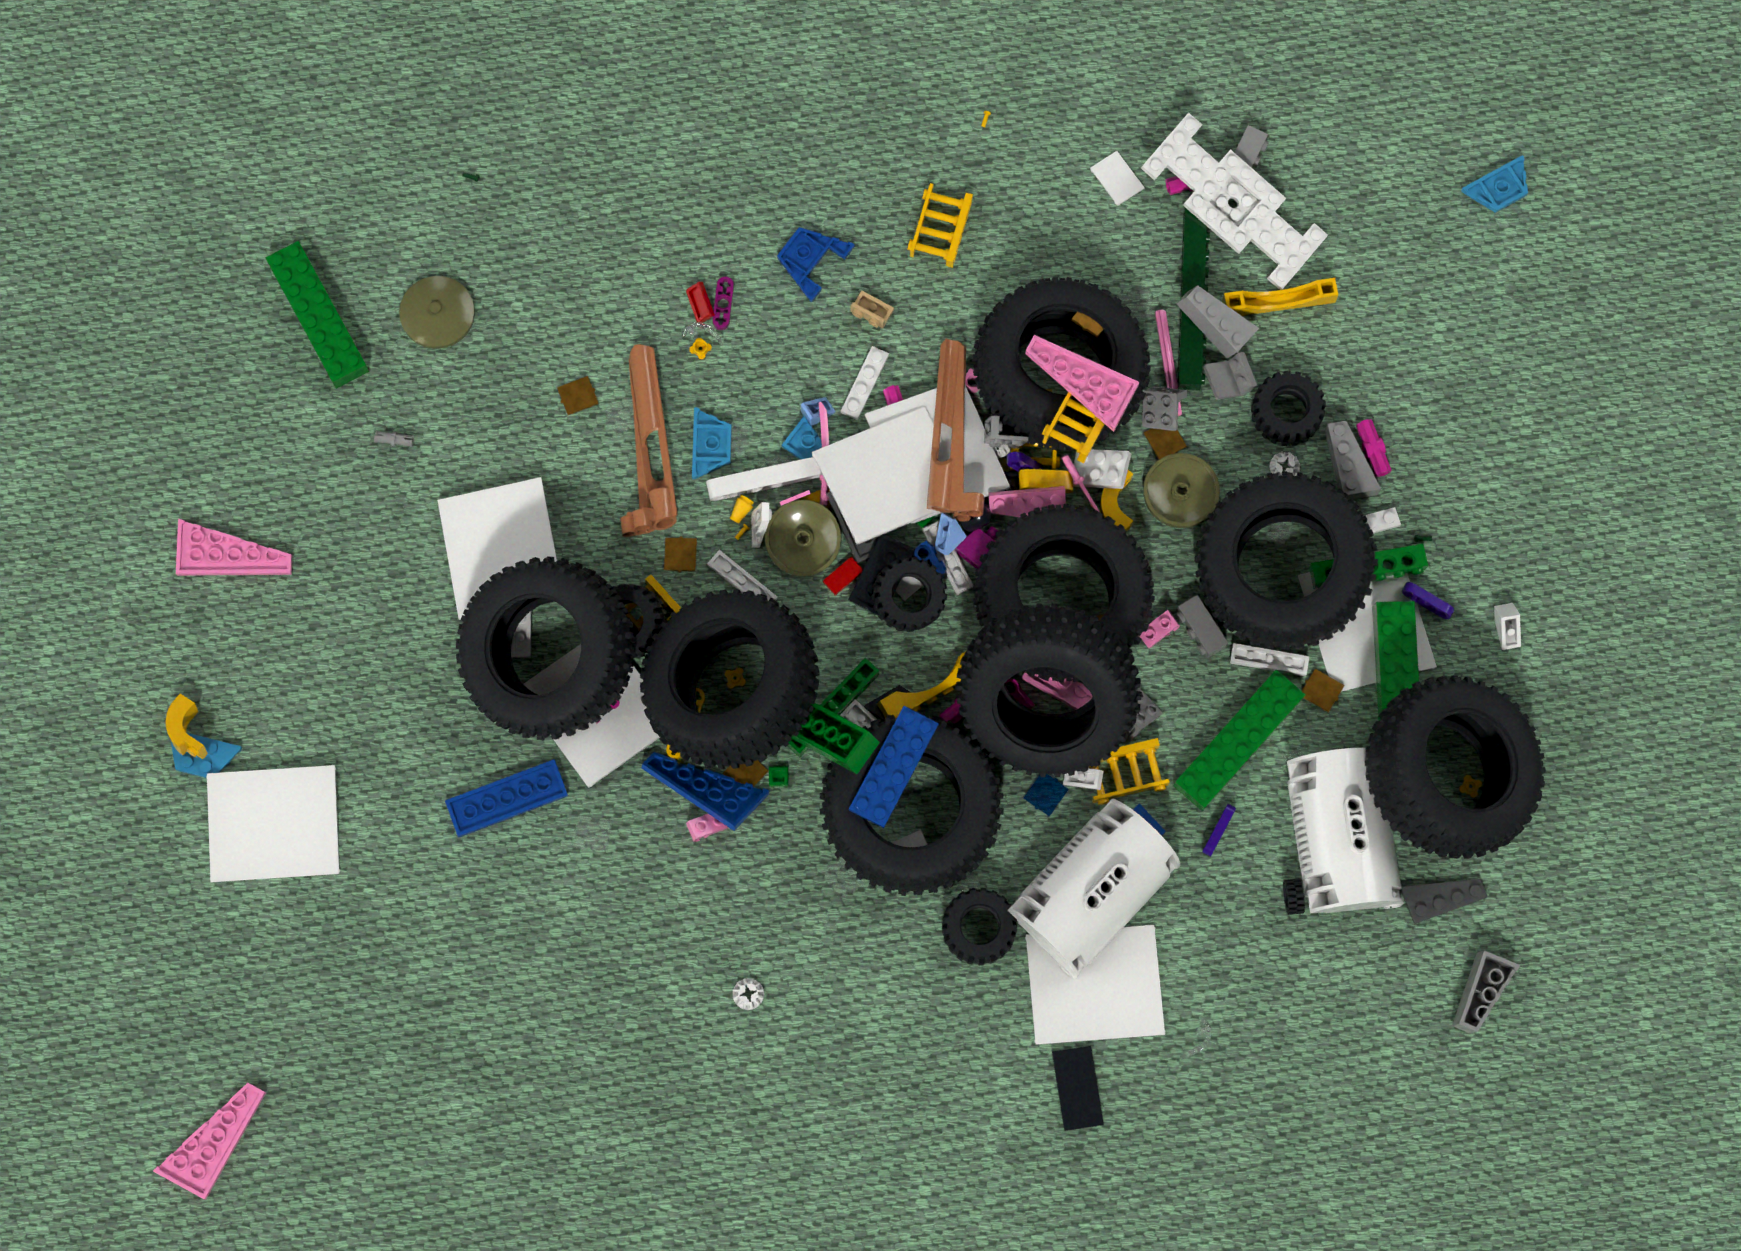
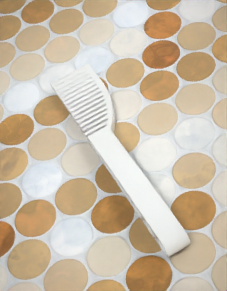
M814 457L710 479L706 481L710 501H718L819 478L822 473Z

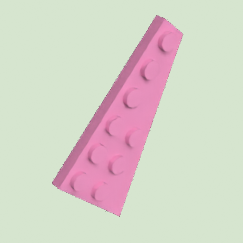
M1034 335L1025 354L1114 432L1137 390L1139 382Z
M178 519L177 576L292 575L291 554Z
M247 1083L214 1116L185 1140L174 1153H171L160 1166H157L153 1172L206 1200L266 1092Z

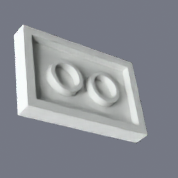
M1091 449L1084 463L1077 460L1079 453L1076 452L1074 466L1079 475L1084 477L1083 484L1085 487L1124 488L1131 458L1129 451Z

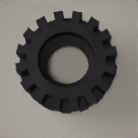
M1300 878L1286 879L1283 882V895L1287 915L1303 914L1305 912L1304 889Z

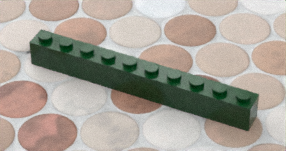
M1187 208L1184 209L1180 299L1197 285L1208 292V285H1205V278H1208L1209 267H1206V261H1209V250L1206 249V243L1210 241V232H1207V226ZM1181 309L1177 385L1178 389L1200 390L1201 386L1205 385V374L1202 373V367L1206 365V356H1203V349H1206L1207 339L1203 338V332Z

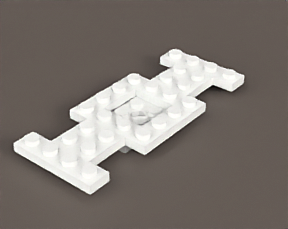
M1188 113L1144 163L1141 169L1153 180L1166 167L1194 191L1183 206L1238 254L1250 241L1278 265L1267 279L1278 289L1282 290L1328 234L1315 223L1311 225L1303 236L1275 212L1286 198L1231 149L1218 162L1191 139L1202 124ZM1229 199H1234L1237 202L1236 208L1229 206Z

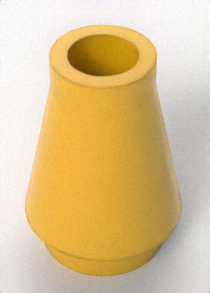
M741 495L736 499L729 519L739 524L751 511L754 502Z

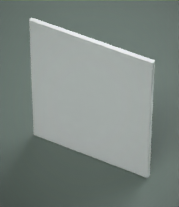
M965 385L964 484L968 492L981 493L984 497H987L989 492L1008 490L1010 485L993 447L984 443L985 428ZM937 388L867 412L865 418L869 427H875L924 406L934 424ZM941 423L940 437L950 455L952 428ZM935 512L931 515L911 522V524H915L916 522L941 514L943 512Z
M925 406L812 452V456L857 545L938 512L927 509L934 424ZM940 437L938 460L943 462L948 460L950 455ZM964 484V493H967L968 490Z
M541 477L437 500L459 620L464 615V610L469 609L466 606L468 602H471V597L475 596L474 593L477 590L481 591L479 587L487 580L491 581L490 576L498 572L503 573L502 568L516 567L515 563L519 561H525L527 564L529 559L533 557L540 558V562L547 557H554L555 562L557 561Z
M1383 562L1385 568H1392L1389 562ZM1310 572L1298 575L1304 597L1317 590L1313 589ZM1405 573V576L1400 578H1394L1392 575L1386 576L1387 579L1382 581H1370L1371 596L1365 595L1363 600L1365 608H1358L1355 614L1356 619L1354 621L1349 619L1344 631L1341 632L1338 629L1337 633H1332L1333 638L1323 641L1319 640V648L1329 677L1345 685L1342 691L1376 683L1372 606L1376 602L1412 601L1401 592L1406 582H1410L1408 573ZM1415 602L1418 669L1420 672L1435 669L1437 666L1418 605Z
M581 644L528 680L524 685L538 695L550 693L561 687L571 677L577 667L581 653ZM634 666L631 667L633 672L628 673L630 676L628 686L622 687L625 690L623 694H620L622 697L617 708L612 709L609 713L607 712L604 716L600 715L602 718L600 722L588 723L589 728L587 730L576 729V734L572 736H566V733H562V737L556 740L553 739L588 788L660 738L653 731L649 723L650 720L645 715L644 709L647 707L641 701V696L644 693L640 692V682H643V679L640 678V674Z
M335 765L207 774L210 882L339 874Z
M1154 925L1123 927L1087 967L1082 968L1078 973L1079 976L1073 979L1064 973L1060 968L1061 965L1030 934L1026 935L1035 1045L1165 1035Z

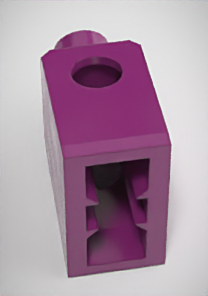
M991 526L985 533L981 529L973 531L955 548L956 553L975 569H979L982 564L979 561L981 554H987L989 550L986 546L989 541L995 542L998 530Z

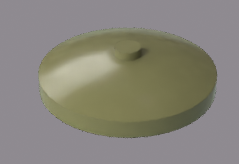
M431 276L419 280L406 291L400 304L399 315L404 331L415 343L427 348L440 349L458 343L467 335L474 322L475 308L470 293L461 283L445 276Z
M1176 453L1161 458L1150 468L1144 481L1143 496L1148 510L1158 521L1174 528H1190L1201 524L1208 519L1207 515L1209 513H1213L1219 500L1220 486L1214 470L1208 463L1191 454Z
M795 500L780 507L772 515L765 532V544L772 561L783 571L796 576H811L828 568L836 559L842 541L841 528L834 514L824 505L811 500Z

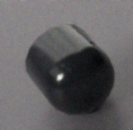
M984 502L982 516H971L969 521L958 522L966 531L972 533L989 524L992 519V513L988 504Z

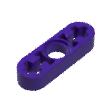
M1021 452L1007 454V465L1018 472L1023 469L1044 470L1042 464Z
M1406 582L1401 591L1404 596L1443 619H1450L1454 612V608L1414 583Z
M1229 803L1227 804L1202 853L1211 857L1236 807Z

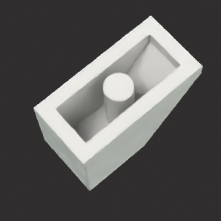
M1509 603L1494 606L1495 624L1502 650L1521 647L1520 613L1515 605Z

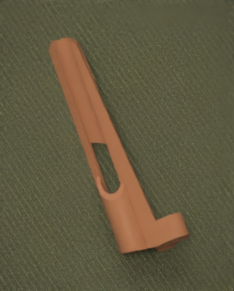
M946 338L940 347L927 509L943 513H953V518L957 521H969L971 516L980 517L983 515L984 495L976 492L964 493L966 346L959 341ZM941 423L952 428L950 458L943 462L938 460Z
M641 344L634 345L629 355L640 509L627 512V515L620 518L622 536L624 537L638 536L654 530L668 529L677 522L676 516L678 515L654 348ZM657 430L664 478L661 481H656L651 475L646 440L651 432Z

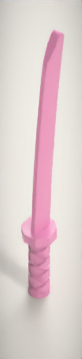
M819 402L823 448L829 445L828 418L826 408L822 402ZM820 475L822 483L820 504L826 507L828 498L825 493L828 492L829 487L823 475Z
M1068 454L1061 457L1074 480L1072 483L1080 486L1093 510L1095 509L1100 512L1083 484L1084 477L1079 475Z

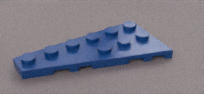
M655 752L642 763L641 769L733 831L769 795L770 791L764 788L763 790L754 788L749 783L742 784L736 782L734 778L707 769L704 771L697 769L695 765L689 763L688 765L678 763L676 759Z

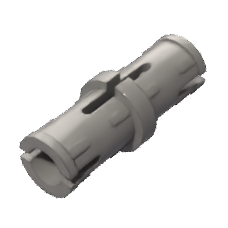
M376 430L375 432L377 434L374 437L375 443L391 444L394 447L396 445L413 447L414 435L398 434L396 431L389 433Z

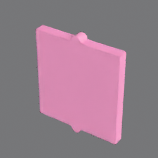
M809 489L781 501L780 504L784 505L811 494V491Z

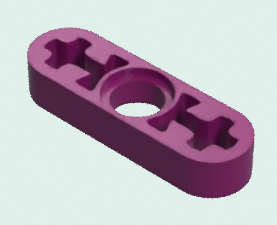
M721 277L717 281L713 311L715 314L713 316V325L717 330H725L730 324L734 283L729 277ZM724 282H728L730 286L727 287L726 294H723V286H720L724 285ZM722 299L729 302L725 308L718 306V302ZM720 312L724 313L723 318L726 321L722 325H719V322L716 321L720 319Z

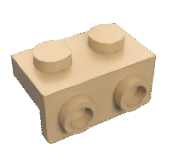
M861 291L856 301L851 304V312L855 317L859 319L864 318L868 320L870 325L876 328L879 326L882 329L894 311V307L864 291Z

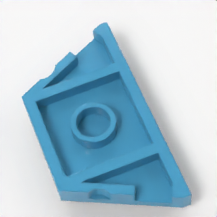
M1522 155L1462 188V193L1495 213L1522 199L1528 194L1526 171H1524V156Z
M694 407L692 479H697L731 463V424L720 421L717 417L711 414L708 415L697 407Z
M187 733L205 746L208 754L204 759H201L198 756L193 757L188 752L184 755L180 754L171 742L175 769L206 778L208 773H220L223 768L227 767L235 755L242 750V747Z

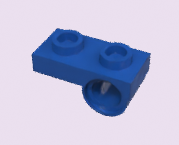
M927 540L916 547L913 557L922 560L918 553H925L927 558H924V560L928 561L929 565L933 564L937 568L938 574L941 573L944 577L946 567L936 557L937 552L932 544L929 545Z

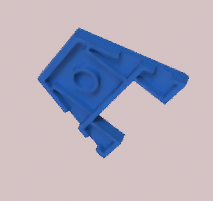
M799 227L779 252L777 259L809 301L813 302L821 292L822 287L808 278L809 274L829 249L845 260L855 247V244L843 242L834 237H826L821 233Z

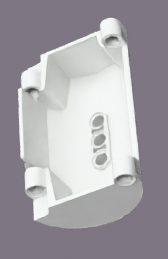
M1366 748L1322 751L1287 761L1290 779L1287 783L1304 894L1305 897H1308L1310 914L1381 907L1389 909L1390 906L1397 908L1404 904V900L1400 898L1399 893L1402 887L1393 831L1389 825L1390 822L1382 819L1380 807H1375L1374 803L1376 802L1373 799L1375 796L1374 794L1370 795V781L1366 780V775L1369 774L1366 772L1365 760H1368ZM1349 801H1351V802H1353V803L1355 804V806H1356V809H1355V810H1352V809L1349 807V805H1348V802H1349ZM1356 821L1359 829L1353 828L1351 822ZM1355 840H1358V841L1361 842V844H1362V848H1361V849H1359V848H1357V847L1355 846V844H1354V841H1355Z
M1112 798L1026 887L1008 911L1061 965L1060 968L1072 979L1077 978L1082 968L1087 967L1169 879L1171 872L1180 867V861L1175 851L1156 829L1127 805ZM1117 867L1121 870L1119 878L1114 875V870ZM1103 882H1106L1108 885V890L1105 893L1101 890ZM1090 896L1095 900V904L1092 907L1087 902Z

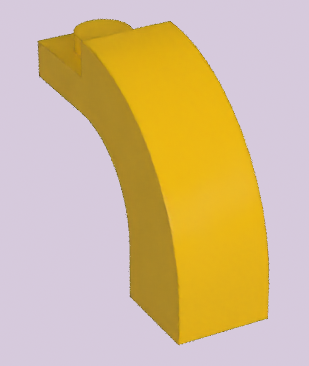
M1129 470L1127 471L1124 488L1133 478V473ZM1104 488L1100 501V512L1103 514V518L1110 516L1115 520L1116 526L1121 524L1128 531L1133 524V520L1121 511L1117 501L1118 495L1123 489Z
M180 693L167 711V733L173 746L180 754L184 755L188 752L193 757L198 756L204 759L208 754L205 746L187 734L188 724L199 711L193 701Z

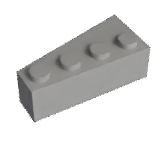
M1198 285L1189 290L1176 303L1226 358L1237 353L1259 329Z
M1347 421L1327 424L1325 434L1338 490L1341 489L1344 493L1348 494L1347 500L1378 495L1381 488Z
M1485 950L1478 952L1452 1026L1468 1033L1478 1032L1491 1012L1493 1005L1498 1001L1504 988L1508 986L1520 965Z

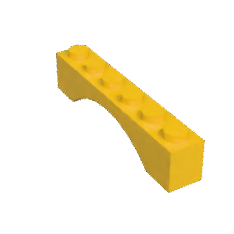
M1329 278L1278 291L1250 292L1242 290L1224 293L1222 303L1241 316L1335 303L1338 298V290L1335 278Z
M965 652L958 656L952 671L939 685L917 693L896 691L880 700L877 705L885 719L888 715H894L897 718L903 706L917 712L922 709L920 705L926 702L929 705L938 699L937 695L941 693L946 695L953 691V686L956 685V682L961 681V679L957 678L958 668L962 666L960 662Z

